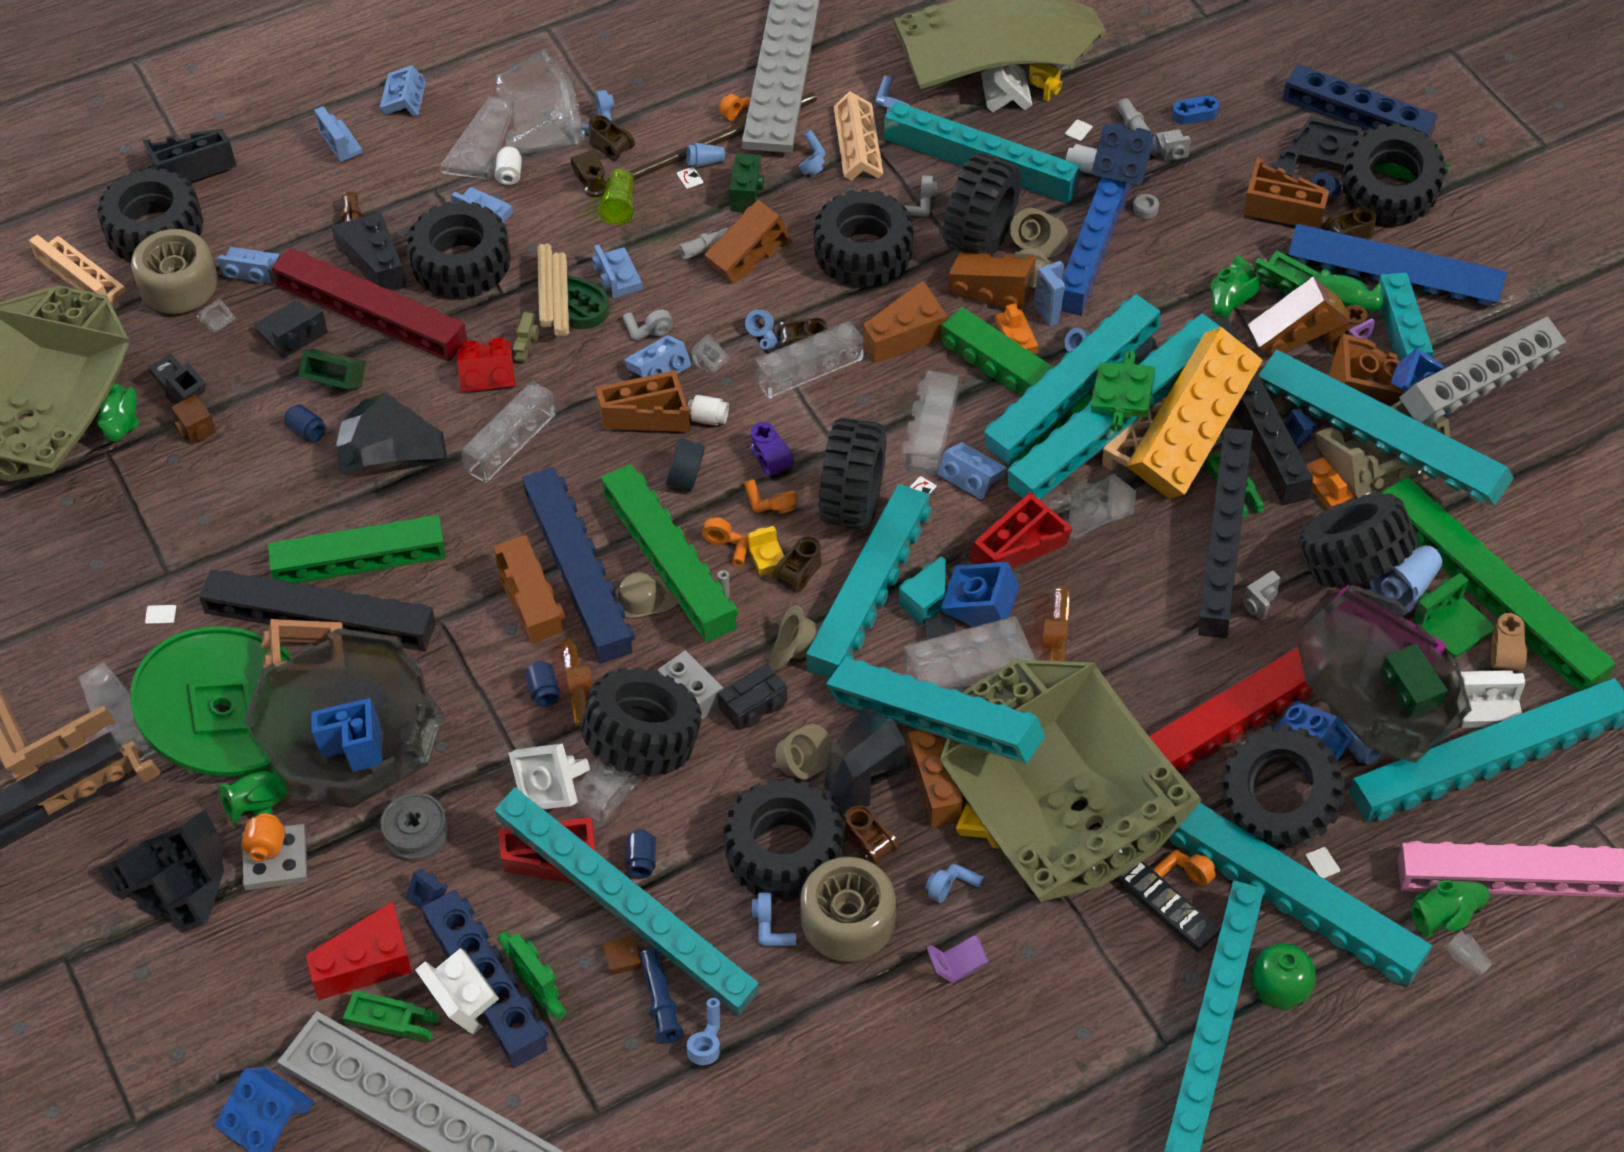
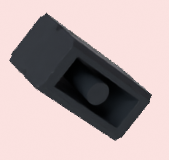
M768 664L761 666L718 693L719 709L727 719L729 718L737 730H741L746 726L752 727L756 725L763 715L770 711H779L787 701L786 684L778 675L776 676Z

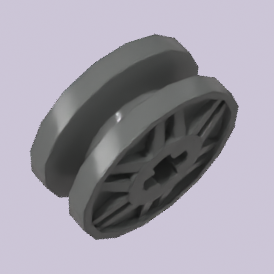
M419 792L404 794L394 799L385 808L381 817V831L389 851L400 860L408 862L425 861L437 855L445 846L449 836L445 812L439 801L428 794Z

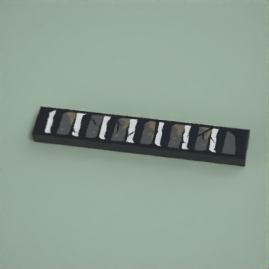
M1095 823L1088 830H1098L1102 825ZM1143 861L1114 879L1197 953L1220 934V927Z

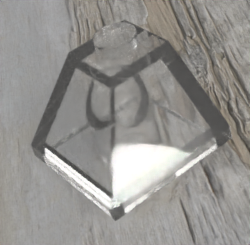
M1113 474L1072 494L1069 525L1073 529L1069 541L1073 542L1134 514L1136 491Z

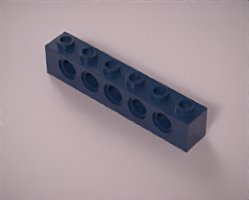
M1297 64L1287 79L1283 94V101L1348 125L1361 127L1365 131L1371 128L1376 130V126L1383 124L1389 127L1392 123L1400 124V127H1407V125L1415 127L1414 130L1417 132L1422 130L1428 134L1427 138L1430 139L1438 114L1300 64Z
M453 890L422 906L425 923L446 958L448 959L460 948L466 953L470 950H478L474 954L467 955L482 975L493 974L485 980L498 998L508 999L504 1003H493L481 1013V1016L512 1068L514 1069L547 1051L545 1038L549 1036L545 1024L541 1019H534L531 1014L534 1009L526 994L520 996L516 987L519 985L513 972L510 969L504 970L501 965L504 962L502 955L496 945L490 947L486 939L489 936L482 922L475 923L472 918L474 911L468 899L464 898L461 900L456 890ZM456 926H463L459 930H451ZM514 1023H523L519 1028H510Z

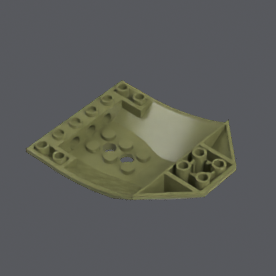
M58 285L0 302L1 480L14 481L53 473L82 437L111 390L125 358L129 339L106 295ZM23 414H33V417H26L23 420L19 419Z
M1015 659L963 691V694L974 698L978 696L987 702L997 705L1004 704L1019 712H1030L1040 720V725L1046 737L1027 764L950 739L946 740L940 757L942 764L969 805L1040 902L1102 887L1155 854L1201 802L1200 796L1169 762L1133 717L1100 672L1096 663ZM1085 800L1088 802L1086 808L1081 811L1071 809L1076 801ZM1095 823L1103 824L1098 830H1088Z

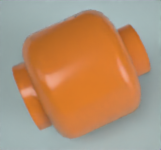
M263 813L249 819L241 840L243 851L252 860L257 862H265L268 859L277 857L280 854L285 838V827L276 816Z

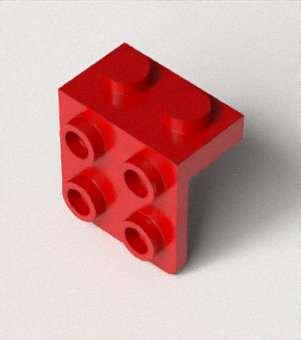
M493 338L487 343L471 340L463 342L461 346H458L457 364L461 392L515 386L512 343L510 340Z

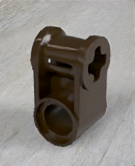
M597 115L589 120L590 145L605 154L610 160H618L622 152L635 146V140L631 133L612 122L608 117Z
M594 149L570 158L574 174L579 179L586 194L590 197L604 195L608 187L604 179L605 169L597 151Z
M1358 207L1354 210L1329 217L1325 221L1323 228L1327 231L1369 240L1373 237L1377 214L1370 207Z
M822 318L786 320L777 326V334L781 340L778 346L779 351L785 356L821 353L829 347L828 325Z
M804 536L797 540L786 556L776 565L773 578L777 581L782 580L793 586L794 591L801 592L811 577L821 567V544L819 540L812 536Z

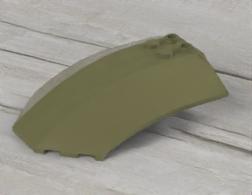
M956 0L937 6L932 5L924 10L906 13L901 17L891 20L920 89L974 72L1007 65L1048 63L1069 65L1070 69L1075 66L1074 61L1080 55L1085 56L1093 47V41L1097 37L1102 38L1106 34L1102 22L1092 7L1068 0Z

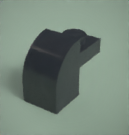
M171 353L149 367V373L165 390L166 397L174 405L194 395L198 397L205 392L206 382L189 363L182 366Z

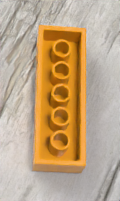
M1222 327L1204 333L1126 467L1168 499L1185 495L1263 360Z

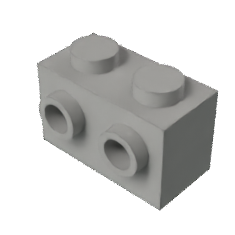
M686 650L658 669L660 675L665 677L668 675L674 678L676 683H682L687 687L688 693H693L700 706L702 719L719 708L718 693L723 690V687Z

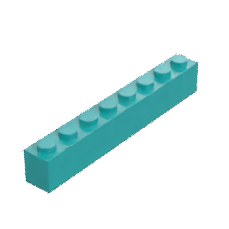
M896 101L884 117L885 140L962 167L969 161L970 157L978 153H985L1015 163L1022 173L1020 187L1067 204L1078 188L1080 165Z
M1137 294L1128 301L1122 302L1118 310L1110 318H1105L1100 323L1099 328L1082 339L1077 348L1066 353L1062 361L1055 368L1049 369L1035 386H1030L1025 391L1022 398L1016 403L1010 404L1000 418L988 424L984 431L986 447L1007 464L1011 465L1095 388L1100 362L1122 363L1126 350H1129L1131 354V350L1135 351L1160 328V311Z
M901 484L897 485L806 653L807 671L830 679L845 658L854 660L853 655L855 651L861 650L867 628L871 629L876 621L878 607H883L886 603L889 586L896 584L900 572L899 567L901 564L905 565L907 563L912 543L916 544L918 542L923 522L927 523L931 517L932 507L929 506L930 494Z
M845 658L826 683L837 703L858 710L869 706L873 709V713L878 711L884 714L886 719L891 718L895 722L1024 764L1029 762L1046 737L1040 725V720L1030 712H1019L1004 704L990 703L981 697L976 696L974 698L956 689L949 690L939 687L933 682L926 683L916 680L908 674L900 675L885 667L871 666L862 660L855 661Z

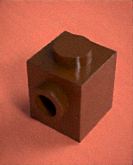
M197 395L171 406L176 420L174 422L176 431L180 437L186 436L191 445L216 433L211 414Z

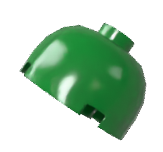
M1274 944L1262 950L1256 958L1251 969L1250 983L1257 991L1258 998L1265 1004L1277 1009H1293L1294 1005L1307 1002L1313 993L1316 969L1312 959L1303 949L1294 944Z

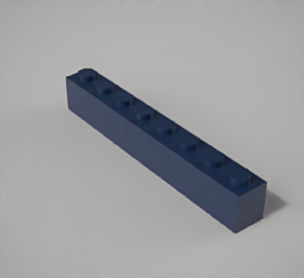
M554 467L523 476L525 496L599 664L633 653L631 641L635 640L632 626L630 623L625 625L623 620L625 613L620 602L615 603L613 598L615 597V591L610 580L606 581L604 575H606L604 565L601 559L596 560L594 556L596 549L591 538L587 539L585 533H587L585 523L582 517L577 518L575 514L577 507L573 497H568L566 494L568 488L564 477H558Z

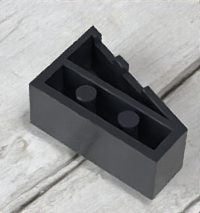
M223 129L190 133L191 138L177 140L175 136L166 137L167 141L151 143L150 139L142 140L152 168L158 171L162 168L169 170L170 173H178L189 182L202 180L206 176L225 172L237 166L230 141Z
M382 212L331 225L335 247L348 257L349 262L353 266L356 265L362 271V275L367 280L393 291L406 287L402 264Z

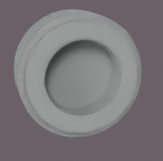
M1141 194L1134 199L1133 212L1136 216L1149 219L1157 215L1159 201L1155 196Z

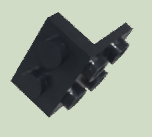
M300 301L291 302L255 324L256 331L283 359L328 333L323 311L317 305L308 310Z

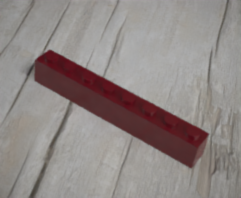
M290 247L271 267L276 286L448 362L458 353V346L467 341L465 324L459 319L449 317L434 308L426 307L417 303L414 299H408L396 294L391 289L380 287L370 280L357 277L347 270H341L326 261L311 257L305 252H300Z

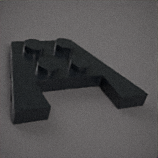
M1311 116L1295 135L1289 147L1285 148L1280 154L1277 162L1271 165V168L1275 170L1278 167L1286 170L1285 174L1292 177L1296 162L1302 161L1343 171L1349 148L1352 147L1353 141L1357 137L1362 136L1361 127Z

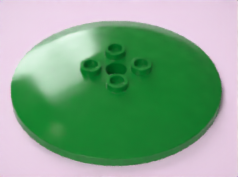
M202 627L178 633L164 640L144 657L134 674L131 685L130 706L134 722L140 734L165 759L182 768L201 774L241 776L268 769L278 764L279 760L283 761L299 747L311 726V712L314 711L312 686L269 684V673L264 672L263 668L264 656L268 655L267 649L262 648V635L233 627ZM280 646L281 661H297L292 654ZM216 705H225L230 710L219 712L214 707Z

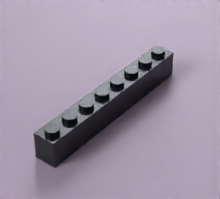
M1228 317L1213 320L1239 340ZM1256 372L1233 412L1243 430L1253 431L1252 448L1282 506L1308 500L1313 477Z
M1224 428L1199 616L1198 635L1228 639L1251 456L1252 430Z
M211 569L199 595L204 614L270 625L271 619L342 622L343 638L423 652L427 650L436 625L433 608L421 603L399 602L396 599H382L371 597L367 594L347 593L338 589L317 588L309 584L300 585L289 583L285 580L265 579L256 575L235 574L227 570L218 571Z

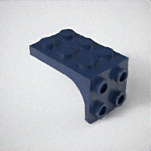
M1119 123L1103 124L1092 173L1097 177L1141 185L1149 158H1157L1159 146L1155 135L1151 134V131L1147 129L1136 128V131L1126 129L1125 125Z

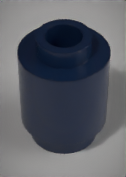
M1327 172L1315 174L1310 181L1322 188L1326 184L1324 188L1329 190L1327 201L1336 199L1341 192L1339 180Z
M298 404L290 407L285 413V427L305 441L316 442L325 433L326 425L323 423L322 418L303 405Z
M543 661L532 663L524 673L531 698L541 707L553 705L558 701L560 693L553 666Z
M636 830L625 839V868L631 877L647 878L652 875V870L656 867V837L646 830Z

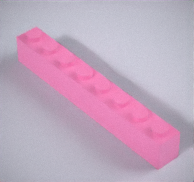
M1411 841L1409 843H1402L1397 857L1401 891L1423 892L1437 886L1441 881L1451 880L1482 883L1489 889L1490 894L1624 897V849L1608 846L1580 848L1576 845L1549 847L1544 844L1517 846L1511 843L1504 845L1473 843L1469 845L1454 844L1452 842L1432 844Z

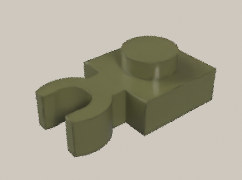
M523 312L517 331L518 338L514 343L513 351L516 352L515 361L526 362L528 351L531 350L533 341L538 339L539 325H535L534 313Z

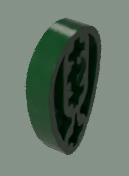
M567 275L569 326L575 329H590L602 324L609 315L607 293L592 282Z

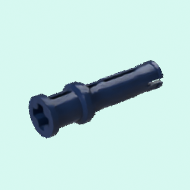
M653 948L646 949L641 952L640 960L651 998L649 1015L654 1019L656 1026L655 1040L661 1044L673 1043L684 1035L683 1028L678 1025L676 1017L678 1011L677 1004L669 995L660 952Z

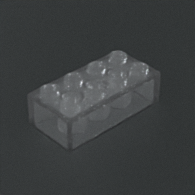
M1016 616L906 645L904 651V667L908 675L926 683L933 682L945 689H956L961 693L1015 659L1036 660Z

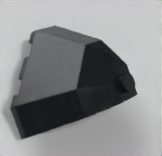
M383 393L362 400L341 421L336 445L341 474L364 476L403 463L425 466L448 459L443 432L424 421L423 417L410 408L396 401V398L389 393Z
M865 707L830 749L825 790L822 791L826 793V800H833L840 816L847 814L851 807L859 805L870 806L872 772L905 761L906 744L893 719H885L884 714L878 711L873 713L871 707Z
M203 810L155 833L102 864L98 869L114 895L123 900L127 897L139 903V909L156 918L164 916L174 922V928L184 933L208 922L224 873L221 838L207 812Z

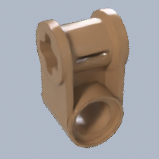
M1505 613L1499 617L1497 628H1495L1491 635V667L1523 671L1527 659L1524 622L1516 614Z

